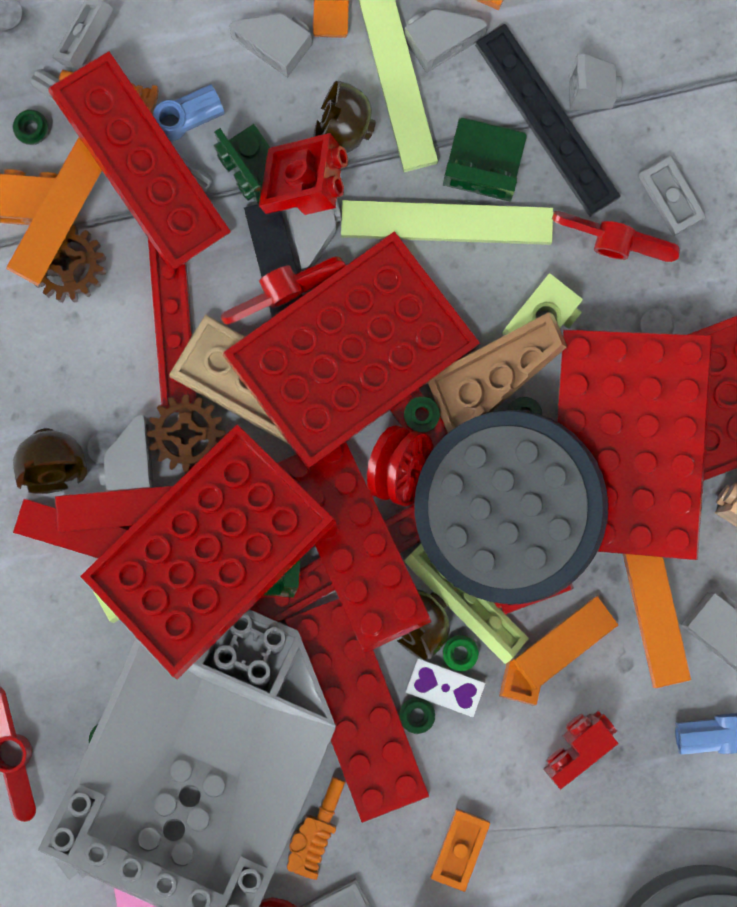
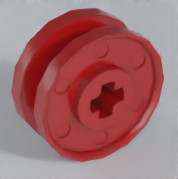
M401 426L388 427L374 445L369 459L367 485L371 495L382 500L391 499L393 503L404 507L412 505L415 502L416 487L420 473L433 450L431 438L418 431L410 433L408 429Z

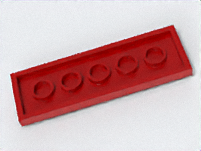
M110 51L49 87L48 92L171 272L231 232Z
M347 443L343 444L309 470L297 454L278 462V465L337 522L315 544V547L363 652L367 653L432 622Z
M338 598L286 618L287 626L297 630L300 634L336 725L331 743L361 822H366L429 797L374 649L367 653L363 652L340 599Z

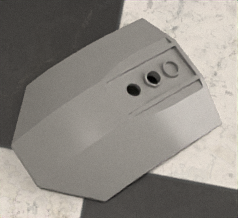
M248 610L178 680L172 677L135 637L89 746L38 851L156 907H259L336 728L299 632ZM188 786L197 788L201 794L200 801L193 807H186L179 800L180 792ZM179 821L184 825L185 833L181 839L170 841L164 836V828L169 822Z

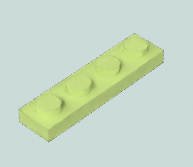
M422 543L404 560L413 572L434 593L439 595L446 605L505 664L514 658L529 639L504 615L501 609L496 607L494 602L469 595L450 583L430 561Z

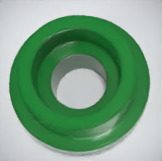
M454 636L443 647V659L447 666L455 671L469 670L478 660V647L467 636ZM459 646H463L467 650V656L462 660L454 657V650Z

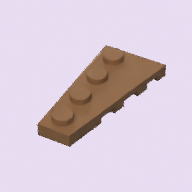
M548 312L452 363L428 382L448 433L474 417L493 412L567 348L553 314Z

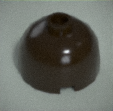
M335 81L323 101L321 109L324 112L321 122L316 121L313 137L331 133L340 146H343L346 152L349 153L359 147L363 139L369 140L371 138L376 121L371 119L372 107L370 101L360 89L346 82Z
M50 428L39 429L33 435L26 438L18 446L13 458V469L17 487L21 489L22 485L27 486L28 492L33 494H49L66 490L68 485L65 482L77 478V483L79 484L88 474L85 456L79 443L70 435L54 431Z
M417 589L432 622L401 636L402 638L397 640V642L421 660L428 658L430 660L442 648L449 636V617L445 611L447 605L436 593L431 592L428 594L423 590Z

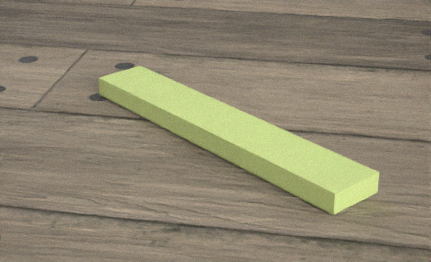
M358 0L403 172L436 165L438 159L396 1Z
M342 200L341 238L384 239L395 231L401 240L551 245L553 208Z

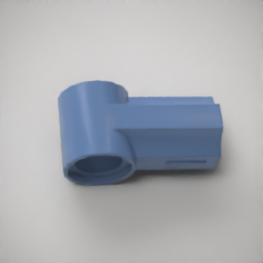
M209 85L175 101L165 100L160 102L155 107L153 116L168 139L176 141L183 137L186 131L224 115V109L212 85ZM168 115H174L179 118L178 123L171 127L163 125L161 121Z
M737 713L716 715L714 719L675 723L676 744L681 755L718 751L720 754L737 753Z

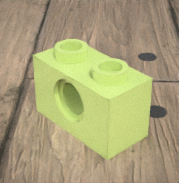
M549 273L506 326L502 334L507 335L535 320L536 313L539 311H548L555 316L559 328L564 325L569 329L582 313L577 307L583 299Z

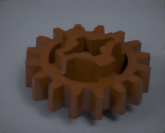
M75 225L71 226L39 286H36L37 288L45 286L43 294L48 298L56 292V300L63 303L66 295H69L70 299L75 303L78 302V293L82 292L87 297H90L89 287L91 285L95 287L101 286L96 276L97 274H106L104 267L99 265L100 262L106 260V256L104 253L96 252L101 247L97 239L89 242L91 239L89 231L84 230L79 236L78 228ZM71 242L82 245L86 248L87 252L83 250L76 252L73 250ZM70 257L73 262L69 264V270L65 271L61 266L66 263L65 258ZM88 270L86 276L81 281H79L84 271ZM47 276L61 277L64 286L52 283Z
M183 395L182 403L178 404L174 397L169 398L170 407L167 409L162 405H158L157 410L161 416L159 418L150 417L149 419L152 424L156 425L155 430L147 432V436L155 437L156 442L149 446L150 450L159 449L162 452L157 459L159 462L167 458L171 460L169 465L171 470H174L178 463L182 464L183 471L188 472L191 463L196 464L218 443L216 441L217 437L225 435V431L218 430L216 427L223 420L222 417L213 418L211 416L215 408L213 405L205 409L201 407L203 404V398L198 397L194 404L190 403L189 395ZM179 410L178 421L172 427H163L167 418ZM193 411L201 414L209 427H201L194 420ZM184 423H187L190 430L202 432L203 435L191 437L188 443H184L183 437L171 435L170 432L183 429ZM164 440H171L179 448V456L167 448ZM200 440H209L206 448L200 454L193 456L194 446Z

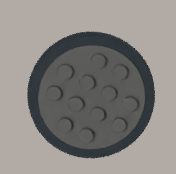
M502 410L474 417L454 428L443 437L428 456L420 473L415 493L416 527L422 546L430 561L455 587L476 598L494 603H531L555 595L568 587L586 570L594 559L604 538L607 526V489L602 472L592 453L573 432L562 424L546 416L528 411Z

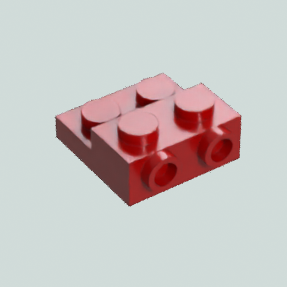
M331 133L269 148L259 207L266 214L297 207L304 215L336 208L337 197H341L344 194V185L340 178L341 168L348 165V155L345 148L340 146Z
M599 711L586 717L580 714L565 726L568 731L562 735L571 747L567 751L564 748H560L546 760L549 765L543 770L560 790L619 744L613 737L617 729Z

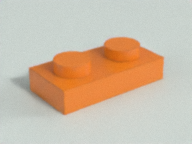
M456 808L432 870L431 879L465 892L491 824L490 821Z

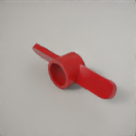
M554 211L552 220L554 222L597 236L594 251L600 255L626 260L629 257L630 251L665 262H673L679 258L680 248L675 243L637 232L628 225L613 221H603L599 224L561 211Z
M335 256L296 275L290 265L278 268L259 280L264 293L222 313L221 319L224 324H231L270 305L274 308L288 303L303 292L318 286L346 265L341 257Z
M0 687V749L5 741L11 740L19 744L23 753L22 760L17 766L6 764L0 755V772L4 776L15 819L27 822L32 820L36 814V806L26 770V765L32 757V746L26 737L16 734L6 693Z

